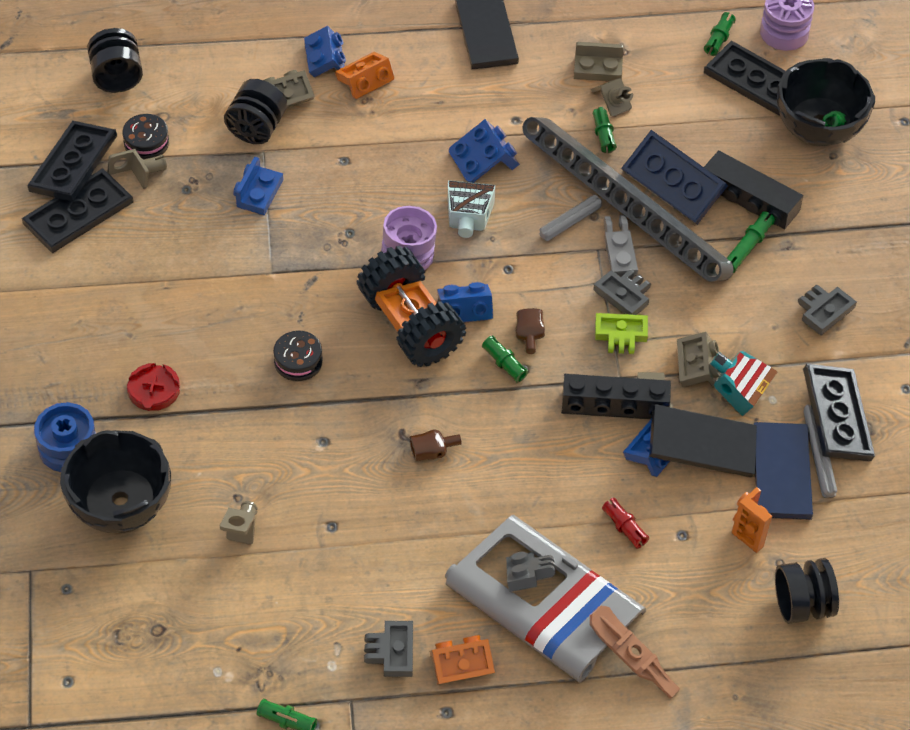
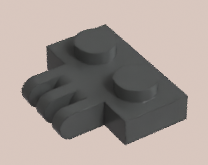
M630 269L621 277L611 270L594 284L593 291L623 314L637 315L649 305V298L644 293L650 289L651 283L647 280L643 282L644 278L641 275L635 277L636 272L633 269Z
M815 285L798 299L799 305L807 310L803 314L802 321L819 335H823L850 313L857 303L839 287L828 293L819 285Z
M517 552L510 557H506L509 592L537 587V580L550 578L555 575L554 557L551 555L535 557L534 552Z
M385 621L384 633L365 634L364 641L367 643L364 645V652L367 653L364 655L365 663L384 664V677H413V621Z

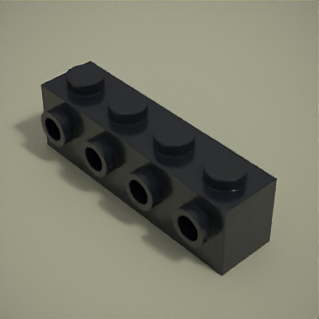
M564 374L561 414L651 419L652 408L655 404L670 407L671 381Z

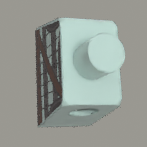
M448 180L449 226L451 228H458L459 236L469 238L473 235V230L482 231L486 228L495 202V185Z

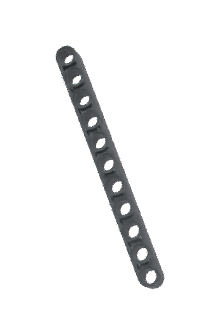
M529 117L524 121L522 130L530 141L704 279L712 282L726 281L732 276L733 265L730 260L553 121L542 117ZM625 193L627 194V201H626V202H625V199H624ZM643 207L645 208V215H644V216H643V214H642V209H643ZM661 221L664 225L663 230L660 228ZM679 236L682 238L681 245L678 242ZM698 250L701 254L700 260H698L697 258ZM716 265L719 266V274H718V275L716 274V271H715Z

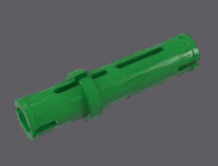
M762 212L755 223L748 226L745 236L728 255L727 259L733 265V273L737 271V268L756 244L763 241L765 233L775 223V218L772 215L765 221V218L769 215L768 212Z

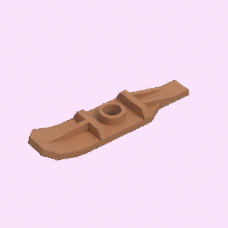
M599 606L590 614V626L597 636L633 672L641 678L652 681L670 699L680 690L662 669L657 656L619 621L610 607ZM631 648H636L640 655L633 654Z

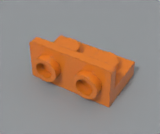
M372 52L335 71L337 80L349 85L352 96L355 99L394 80L389 58L376 52Z
M757 487L750 493L745 492L737 502L738 510L733 517L734 525L732 529V534L756 553L764 547L772 515L769 514L767 509L758 505L761 490Z
M480 635L463 638L464 644L453 646L452 640L436 643V649L429 652L430 657L433 659L437 684L495 673L489 640H481Z

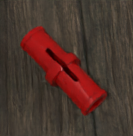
M616 498L610 499L612 504L606 501L602 506V510L616 524L615 528L619 533L623 532L636 549L641 548L639 542L644 546L648 542L649 536L635 522L636 518L633 514H628Z

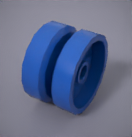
M70 402L57 403L46 408L38 416L34 424V434L38 444L39 456L46 466L58 472H61V467H63L66 458L73 451L75 445L96 433L94 420L89 411L81 405Z

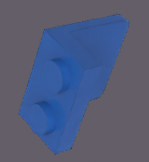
M486 119L449 148L450 155L466 181L474 183L500 161L511 170L520 165L515 158L516 150L509 142L506 143L504 140L507 137L498 125L494 127Z

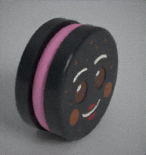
M139 114L130 118L123 126L122 134L125 150L136 149L143 160L164 154L168 149V127L166 122L159 116Z
M300 330L291 331L282 335L274 345V365L282 377L291 381H304L314 377L320 371L323 363L322 346L318 338L313 334Z

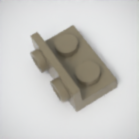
M576 42L574 79L597 81L622 79L624 45Z
M292 70L285 73L284 77L278 79L270 77L264 80L276 86L283 93L287 100V108L313 100L315 97L305 70L300 72Z
M707 332L677 339L679 381L681 385L686 387L709 381L711 386L715 388L714 383L721 374L710 365L712 359L719 352L716 340L712 341Z

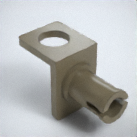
M621 78L591 89L592 92L601 90L609 114L612 117L632 109L630 101L633 98V93L628 94L632 89L627 86L624 87Z
M136 149L110 155L107 172L112 175L132 170L141 186L147 188L149 174L166 170L167 163L162 154L143 160ZM121 158L126 159L123 165L119 167L114 166L117 160Z
M245 501L241 504L240 510L228 508L220 524V530L227 531L226 538L228 540L253 544L255 515L258 512V507L253 502Z

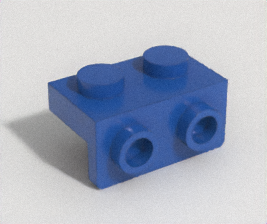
M327 25L304 38L308 69L313 77L332 68L339 70L345 67L346 58L341 46L343 45V40L338 32H334Z
M474 282L469 284V286L447 285L442 289H437L438 301L443 304L445 302L449 303L463 322L493 319L492 294L488 284Z

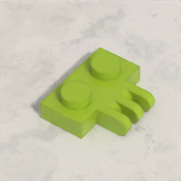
M596 313L595 340H607L608 353H613L614 345H618V354H624V346H628L629 354H634L635 342H647L648 315Z

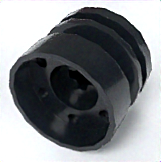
M109 28L97 32L90 38L87 45L93 82L99 89L111 93L125 92L134 88L141 81L143 71L137 39L131 32L120 28Z
M261 79L246 80L225 112L224 123L228 130L240 140L250 144H264L268 142L285 113L287 100L276 86Z
M820 558L815 562L808 560L805 562L803 570L797 562L776 567V596L781 615L787 624L807 621L810 611L816 619H821L824 615L829 618L838 614V585L833 567L828 559Z

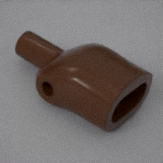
M537 308L521 309L516 313V338L518 340H525V352L527 354H534L536 352V340L545 337L543 311Z
M436 429L410 436V447L415 462L442 458L446 455L447 447L462 444L460 434L443 437L442 433Z

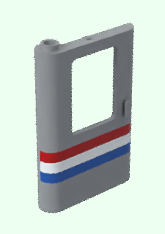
M511 515L457 565H451L445 574L448 587L578 682H582L590 674L597 657L608 647L590 626V614L599 606L610 607L619 621L627 628L640 614L646 612L644 606L515 515ZM506 537H511L529 551L534 552L538 557L545 555L553 556L555 569L566 577L537 606H532L515 593L509 592L508 588L476 565Z

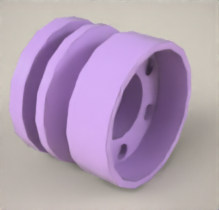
M765 0L760 34L767 45L784 51L796 50L802 47L808 41L815 6L813 0Z
M403 206L390 211L384 220L381 251L385 253L387 248L390 247L395 250L396 246L407 247L424 270H426L433 262L437 231L435 218L428 211L415 206Z

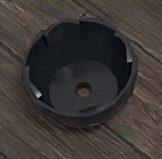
M823 58L799 62L785 71L778 85L777 105L782 121L796 138L813 146H828L842 142L845 143L864 128L874 109L875 95L869 81L852 64L839 59ZM832 111H839L846 115L845 120L848 122L846 125L839 127H825L826 122L822 120L826 114Z
M105 430L95 433L75 445L73 451L66 458L63 467H61L60 485L68 506L83 523L107 533H126L146 525L165 504L171 487V470L161 445L155 439L148 438L134 431ZM120 497L128 499V501L123 505H116L113 503L117 498Z

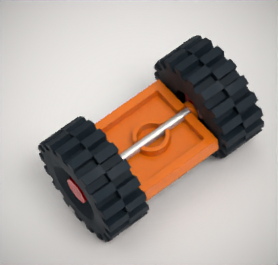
M396 246L395 250L390 247L387 248L385 253L382 251L377 253L378 257L375 259L373 257L368 260L370 263L368 265L364 264L361 268L363 272L357 276L359 279L357 280L358 288L371 307L383 311L397 330L399 335L396 337L398 345L414 366L422 367L424 364L427 367L431 366L432 362H440L442 357L445 359L449 357L448 353L454 352L457 349L456 345L463 342L462 337L466 336V325L449 303H436L421 282L425 280V270L411 250L401 246Z

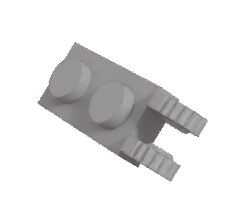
M620 215L619 227L621 231L613 232L611 217H604L605 244L610 269L620 277L630 269H633L637 275L638 267L631 232L628 230L627 217Z

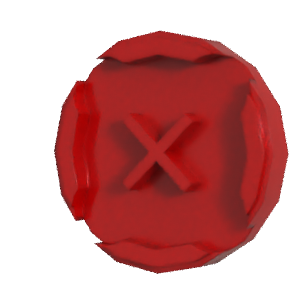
M148 363L134 370L129 376L127 393L131 402L138 408L146 411H159L173 404L180 394V380L172 368L164 364L160 366L156 365V363Z

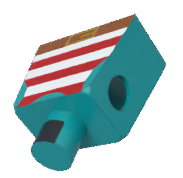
M740 351L731 360L721 352H718L710 362V365L721 373L715 381L714 387L742 416L755 406L777 374L775 369L744 351Z

